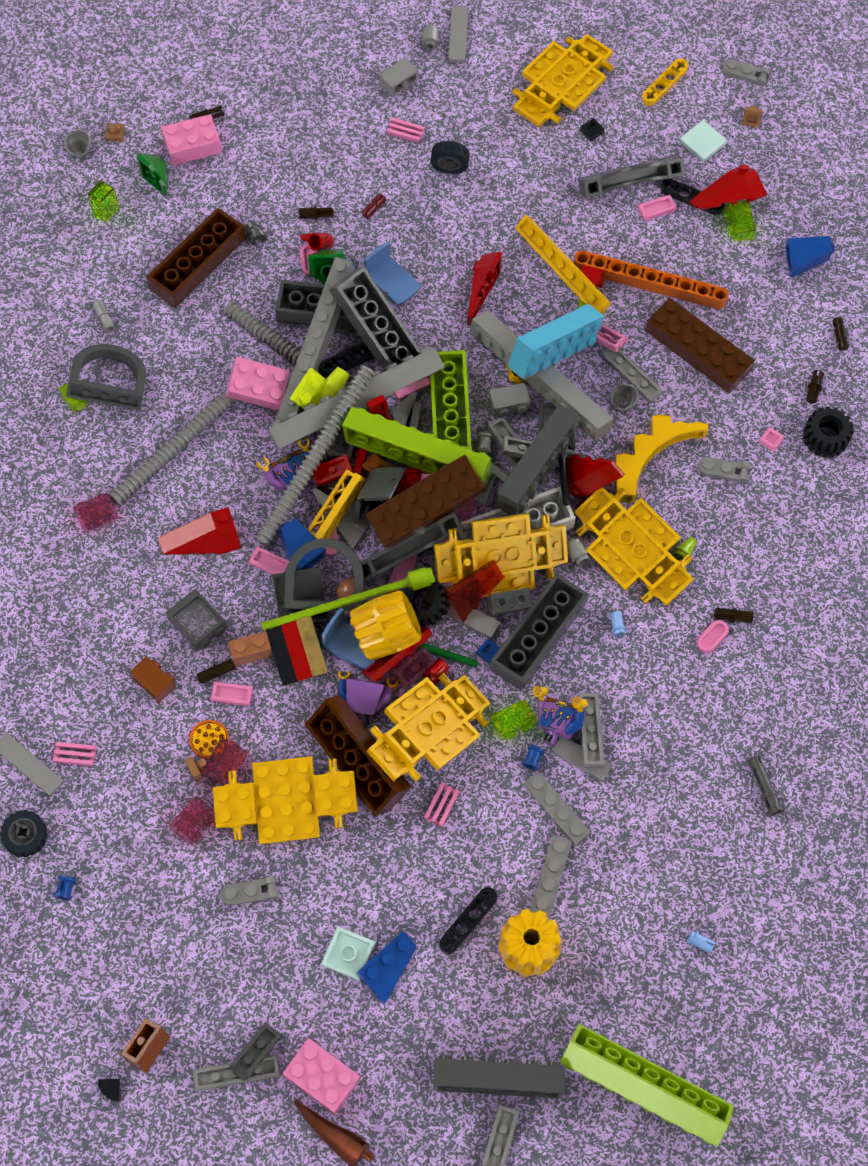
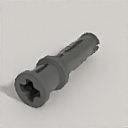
M751 757L748 759V762L762 793L760 798L766 805L768 817L782 813L785 809L779 802L778 792L773 789L761 757Z

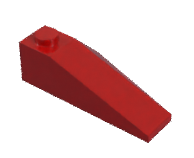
M740 165L737 168L731 169L692 198L690 204L703 210L721 207L722 203L738 204V200L746 199L747 202L755 201L765 197L767 192L756 170L748 165Z
M502 252L484 254L479 261L476 260L473 266L474 276L467 316L468 326H471L472 319L476 317L501 273Z
M580 454L566 457L569 493L577 498L585 497L625 475L613 460L603 458L592 460L591 456L581 458Z
M229 507L208 513L158 537L163 555L225 554L241 549Z

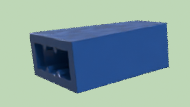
M830 236L788 238L785 251L790 277H795L830 259L831 254L834 253V243H831Z
M296 518L291 522H286L281 527L280 539L288 561H290L293 554L302 545L316 539ZM317 548L305 554L299 561L296 571L309 569L325 557L326 548Z

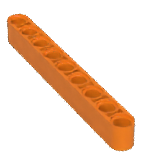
M578 251L574 256V264L580 271L583 264L603 270L602 277L605 280L707 307L722 309L725 307L729 296L728 290L721 286L588 251Z

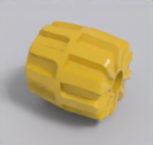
M402 591L374 598L350 611V622L355 629L353 633L359 639L360 649L369 660L395 654L421 640V629L417 616L409 599Z
M529 908L523 909L519 914L512 915L500 932L498 943L500 956L505 962V967L510 972L514 970L520 973V977L528 978V976L532 975L539 977L545 974L556 963L560 955L562 941L559 926L555 920H550L546 916V912L538 910L534 913L530 912Z

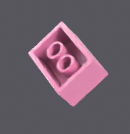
M211 114L161 127L172 166L222 153L221 142Z
M236 356L232 363L225 397L279 410L286 392L290 371Z
M309 1038L282 1073L287 1080L334 1115L337 1114L361 1080L358 1074Z

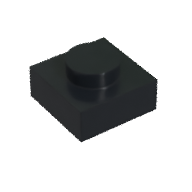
M594 118L580 126V131L590 142L604 134V128Z

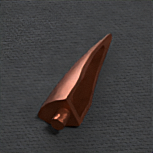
M297 1099L294 1101L313 1130L348 1165L356 1166L362 1157L368 1162L373 1160L375 1155L367 1150L370 1144L357 1134L323 1118Z

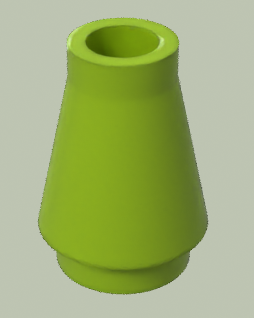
M688 537L673 549L672 556L679 561L687 554L691 556L697 541L693 537Z

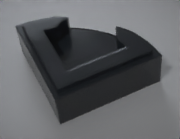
M98 1079V1086L102 1094L112 1101L119 1102L120 1079Z

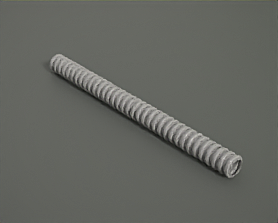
M231 301L225 306V316H228L238 325H241L242 328H245L246 331L258 337L263 343L271 346L272 349H275L276 352L284 355L285 358H288L290 362L292 361L296 365L301 352L299 347L291 344L282 335H278L269 326H265L263 322L261 323L259 319L235 302ZM346 382L344 388L348 387V385L351 384H348V382Z
M360 365V370H357V375H354V380H351V385L347 387L348 390L344 391L345 395L341 396L342 400L338 401L339 405L335 406L336 410L332 411L333 415L329 416L330 420L326 421L327 425L323 426L324 429L320 431L321 434L317 436L318 439L314 441L315 444L311 446L312 449L308 450L309 454L305 455L306 459L302 460L303 464L299 465L300 469L296 470L297 474L293 475L294 479L290 480V485L286 487L287 490L283 491L284 495L280 496L281 500L277 501L278 505L274 506L275 510L271 511L272 515L268 516L269 520L265 521L266 525L262 526L263 530L259 531V536L255 537L260 543L270 546V542L274 541L273 537L277 536L276 532L280 531L279 527L283 526L282 522L286 521L285 517L289 516L288 512L292 511L291 507L295 506L294 502L298 501V496L302 495L301 491L305 490L304 486L308 485L307 481L311 480L310 476L314 475L313 471L317 470L316 466L320 465L319 461L323 460L322 456L326 455V450H329V445H332V440H335V435L337 436L338 430H341V425L351 407L356 406V401H359V396H362V391L366 389L365 386L369 385L368 381L372 380L371 376L375 375L374 371L369 367Z
M223 390L222 395L219 394L218 398H214V402L211 401L205 409L201 410V413L197 414V417L194 416L193 420H190L189 424L185 425V428L180 429L181 432L178 431L176 435H173L172 439L168 440V443H164V447L161 446L160 450L155 452L156 454H152L151 458L147 459V462H143V466L140 465L139 469H135L134 473H131L130 477L126 478V481H122V485H118L117 489L114 488L113 493L110 492L108 494L111 501L115 505L121 506V502H125L126 498L129 499L130 494L133 495L135 490L138 491L139 486L142 487L143 483L147 482V479L152 478L151 475H155L156 471L159 472L160 467L163 468L164 464L169 462L168 460L173 459L172 456H176L177 452L180 453L181 448L184 449L185 445L189 444V441L194 440L193 437L196 438L198 434H201L202 430H205L206 426L210 425V422L213 423L214 419L218 418V415H222V411L225 412L226 408H229L230 404H234L237 400L225 397L226 391Z

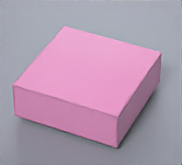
M769 427L760 438L759 443L775 451L785 436Z

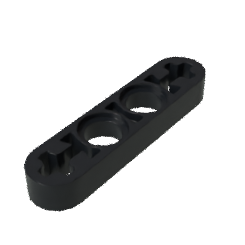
M664 179L660 186V191L664 195H671L672 198L691 205L690 200L702 192L673 179ZM682 191H685V192H687L689 195L686 196V197H683V196H681L679 193L682 192ZM724 203L716 209L709 208L703 209V211L712 215H719L723 212Z
M364 342L323 360L320 364L319 373L327 378L337 367L347 371L375 357ZM353 354H360L362 357L356 358ZM344 360L347 364H340L338 361Z
M483 888L442 936L439 947L444 954L450 955L456 952L495 905L497 893L493 888ZM484 893L487 895L489 893H492L491 898L493 899V901L487 900L484 904V907H487L486 910H484V908L480 904L476 903L478 900L480 903H482V901L484 900ZM472 908H478L481 915L478 918H472L469 915V911ZM458 924H465L468 931L465 934H459L456 931ZM451 932H453V934L457 938L461 939L460 941H458L457 939L453 941L452 945L454 948H444V941L446 940L449 942L453 937V935L450 934Z

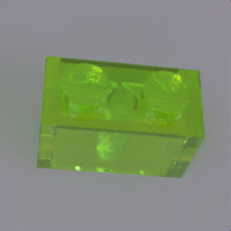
M102 180L87 193L92 215L97 220L101 219L107 222L120 209L115 189Z
M743 201L733 205L728 203L724 217L725 221L729 222V236H732L733 241L754 239L756 227L750 202Z
M524 699L491 714L489 721L499 740L505 739L509 741L516 737L518 732L523 731V733L532 730L536 723V718L528 702Z

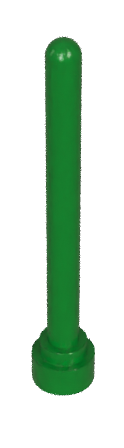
M424 643L416 648L471 667L478 666V661L429 644Z

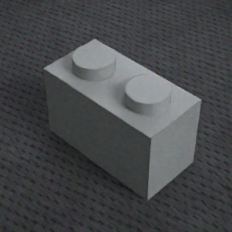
M406 57L379 74V84L392 97L418 80V69Z
M525 383L489 390V401L494 417L499 416L502 418L511 413L517 412L522 414L530 410V398Z

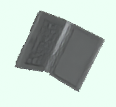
M375 468L370 472L355 501L354 521L356 523H359L369 501H387L392 498L406 470L405 468Z
M320 567L296 571L295 599L325 600ZM286 572L272 574L279 617L305 610L284 608ZM327 611L311 616L313 624L326 623L328 621Z

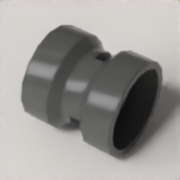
M252 221L245 226L249 241L254 246L257 245L256 240L260 239L261 243L267 240L265 232L262 231L263 227L260 221Z

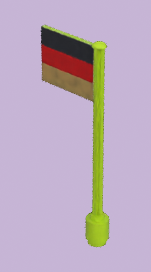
M423 567L408 572L409 576L405 577L406 579L266 622L263 620L261 628L267 632L282 685H288L328 672L311 616L401 588L412 587L415 591L431 586V583L435 582L432 568Z

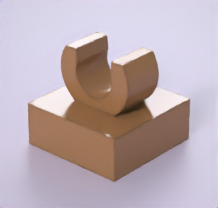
M757 106L745 107L742 125L759 127L762 109L757 108Z
M107 123L106 141H123L124 124Z
M192 756L185 759L184 761L195 782L203 779L200 772L208 769L205 759L201 758L194 762Z

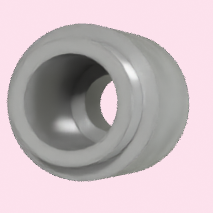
M427 25L422 31V46L427 50L436 49L439 44V31L435 25Z
M571 538L567 540L568 557L572 563L576 564L577 567L586 564L590 557L580 539Z

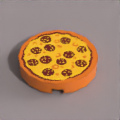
M205 720L199 722L192 729L189 742L191 749L197 756L204 759H214L226 751L229 745V735L222 723L215 720Z

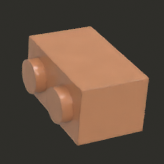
M266 631L228 641L235 667L272 657Z

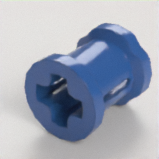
M529 745L525 760H522L521 764L528 769L537 771L541 756H544L545 751L538 746Z
M59 875L58 887L56 892L53 893V897L69 901L72 899L70 894L73 884L77 880L69 876Z

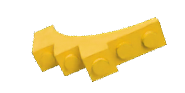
M663 414L652 416L650 422L651 435H634L632 442L633 455L628 453L616 454L615 463L625 475L615 481V494L621 487L627 492L619 502L635 501L639 476L647 463L656 454L680 441L706 438L708 423H684L682 421L672 423L671 416Z

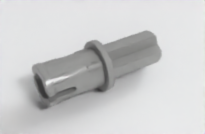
M95 300L93 307L106 333L114 331L116 327L111 320V313L107 311L102 300Z

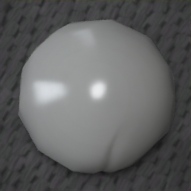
M76 129L75 132L67 135L64 144L66 151L71 156L83 157L89 153L91 139L86 131Z
M621 383L613 388L610 393V403L619 411H629L635 407L638 401V391L632 384Z

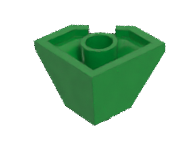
M138 154L137 160L141 176L161 194L166 196L168 189L167 163L162 158L159 159L155 154Z
M343 249L325 250L308 255L309 274L325 285L335 257L344 259Z

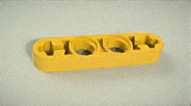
M684 59L675 60L644 91L642 102L647 106L655 105L685 75L688 70V62ZM672 75L675 79L669 80L666 76ZM656 86H663L664 89L658 90L656 89Z

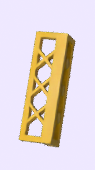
M346 469L307 529L316 539L331 537L365 483L364 478ZM348 476L352 477L348 485L345 487V481L348 478ZM339 493H342L337 502L335 503V496ZM332 509L325 519L324 513L326 510ZM321 525L317 533H313L315 527Z

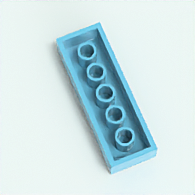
M586 304L518 337L507 367L522 379H525L541 370H545L553 364H557L565 358H569L576 352H581L584 348L592 346L596 342V336L602 327L604 315L590 304Z

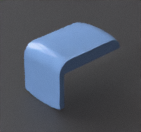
M388 241L364 259V267L380 291L388 292V300L392 304L397 306L404 303L421 288V285L391 257L390 243Z
M340 607L322 633V647L332 655L364 671L377 659L369 660L360 649L359 639L353 633L355 629L344 620V609Z

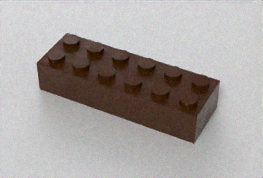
M217 208L146 276L148 288L176 308L246 239L245 226L220 208Z
M671 298L647 320L645 331L729 394L752 371L755 362L753 358Z
M463 455L366 513V516L383 546L390 549L488 491L471 459L467 455Z
M341 695L325 699L305 723V726L332 761L337 759V768L341 772L354 771L356 793L375 817L389 812L411 789L412 786L403 775L393 782L367 753V750L376 743V740Z

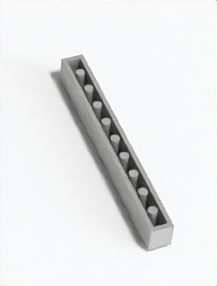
M337 257L333 261L275 421L280 420L282 423L288 420V415L296 411L298 414L304 412V409L289 398L309 368L319 373L320 364L324 359L342 310L329 289L355 270L352 261Z
M487 310L472 319L470 333L508 365L519 336ZM552 365L545 370L535 373L533 376L523 379L556 408L560 404L579 415V428L594 441L611 431L614 418Z
M428 346L419 351L420 355L416 357L410 355L402 359L404 363L399 365L393 363L387 366V371L380 373V371L375 372V375L371 376L372 380L368 381L369 385L365 386V391H362V396H359V401H356V406L353 407L364 408L367 406L366 402L381 395L384 397L391 395L443 369L444 365L436 348L430 349ZM347 387L337 391V396L331 398L328 395L320 399L321 403L316 406L312 403L304 407V412L300 414L296 411L288 415V420L282 423L280 420L271 423V428L267 431L277 450L327 425L326 421L330 420L329 416L333 415L332 411L336 410L335 406L339 405L338 401L342 400L341 396L345 395L344 391L348 390Z

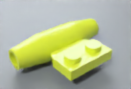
M337 367L325 379L314 369L309 368L289 399L302 409L312 403L316 406L321 403L320 399L328 395L331 398L337 396V391L344 388L349 374Z

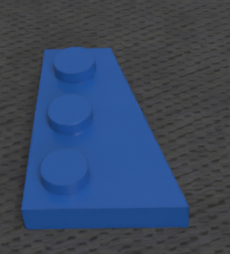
M405 931L398 934L356 972L383 1005H385L417 948Z

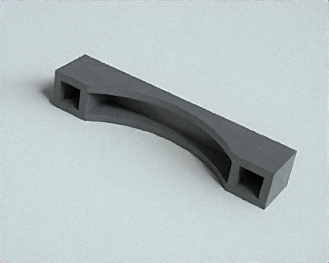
M674 155L578 178L581 196L589 198L636 183L685 175L683 157Z
M454 512L422 529L394 547L387 548L361 561L364 582L434 546V544L449 538L448 529L455 528L456 533L464 530L456 513Z

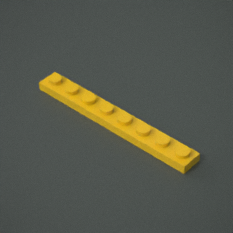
M525 214L515 229L585 305L590 304L603 315L611 305L610 301L534 220Z

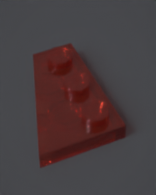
M492 560L444 590L463 623L468 618V614L480 605L479 602L485 595L490 594L504 576L496 562Z

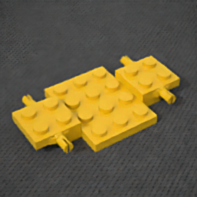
M588 34L576 41L568 36L565 40V43L570 45L568 49L553 41L522 71L521 76L532 84L524 92L517 87L513 90L512 94L519 97V100L513 105V110L539 128L549 119L559 124L562 118L557 116L555 112L561 107V103L575 111L606 81V75L598 71V69L603 67L609 72L613 70L614 66L607 62L613 55L611 49Z
M622 487L615 495L608 493L604 488L595 491L574 511L583 523L575 533L581 537L589 530L598 537L586 549L587 552L625 591L640 578L648 588V592L640 598L645 604L653 597H656L666 606L669 605L694 581V578L687 572L685 567L693 558L687 554L679 561L668 552L681 537L642 498H639L626 510L619 502L627 494Z
M528 513L472 521L473 540H458L456 529H448L449 541L434 544L437 581L439 583H454V593L459 594L462 593L461 582L477 580L478 596L480 598L488 597L490 594L528 587L529 590L535 589L534 570L546 569V578L553 579V567L568 563L566 526L564 524L550 525V515L543 514L541 515L542 526L531 529L530 516Z
M443 673L438 678L446 686L442 691L426 677L384 710V713L396 725L384 734L376 725L370 729V732L377 738V741L367 750V753L393 782L407 773L417 782L422 776L414 767L423 757L439 771L481 736L469 722L476 719L483 728L488 725L489 721L482 715V712L491 703L465 675L451 682Z
M312 756L252 763L254 783H238L236 771H228L229 784L212 787L216 828H232L234 841L243 840L241 828L258 824L259 844L321 838L319 817H334L335 829L344 828L342 816L347 813L358 812L354 771H337V759H333V765L332 759H329V772L315 775Z

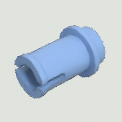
M614 611L610 614L613 627L611 632L615 637H622L626 634L627 628L623 623L622 612Z
M692 931L687 940L690 946L694 945L709 954L714 947L713 945H715V941L700 935L699 931Z

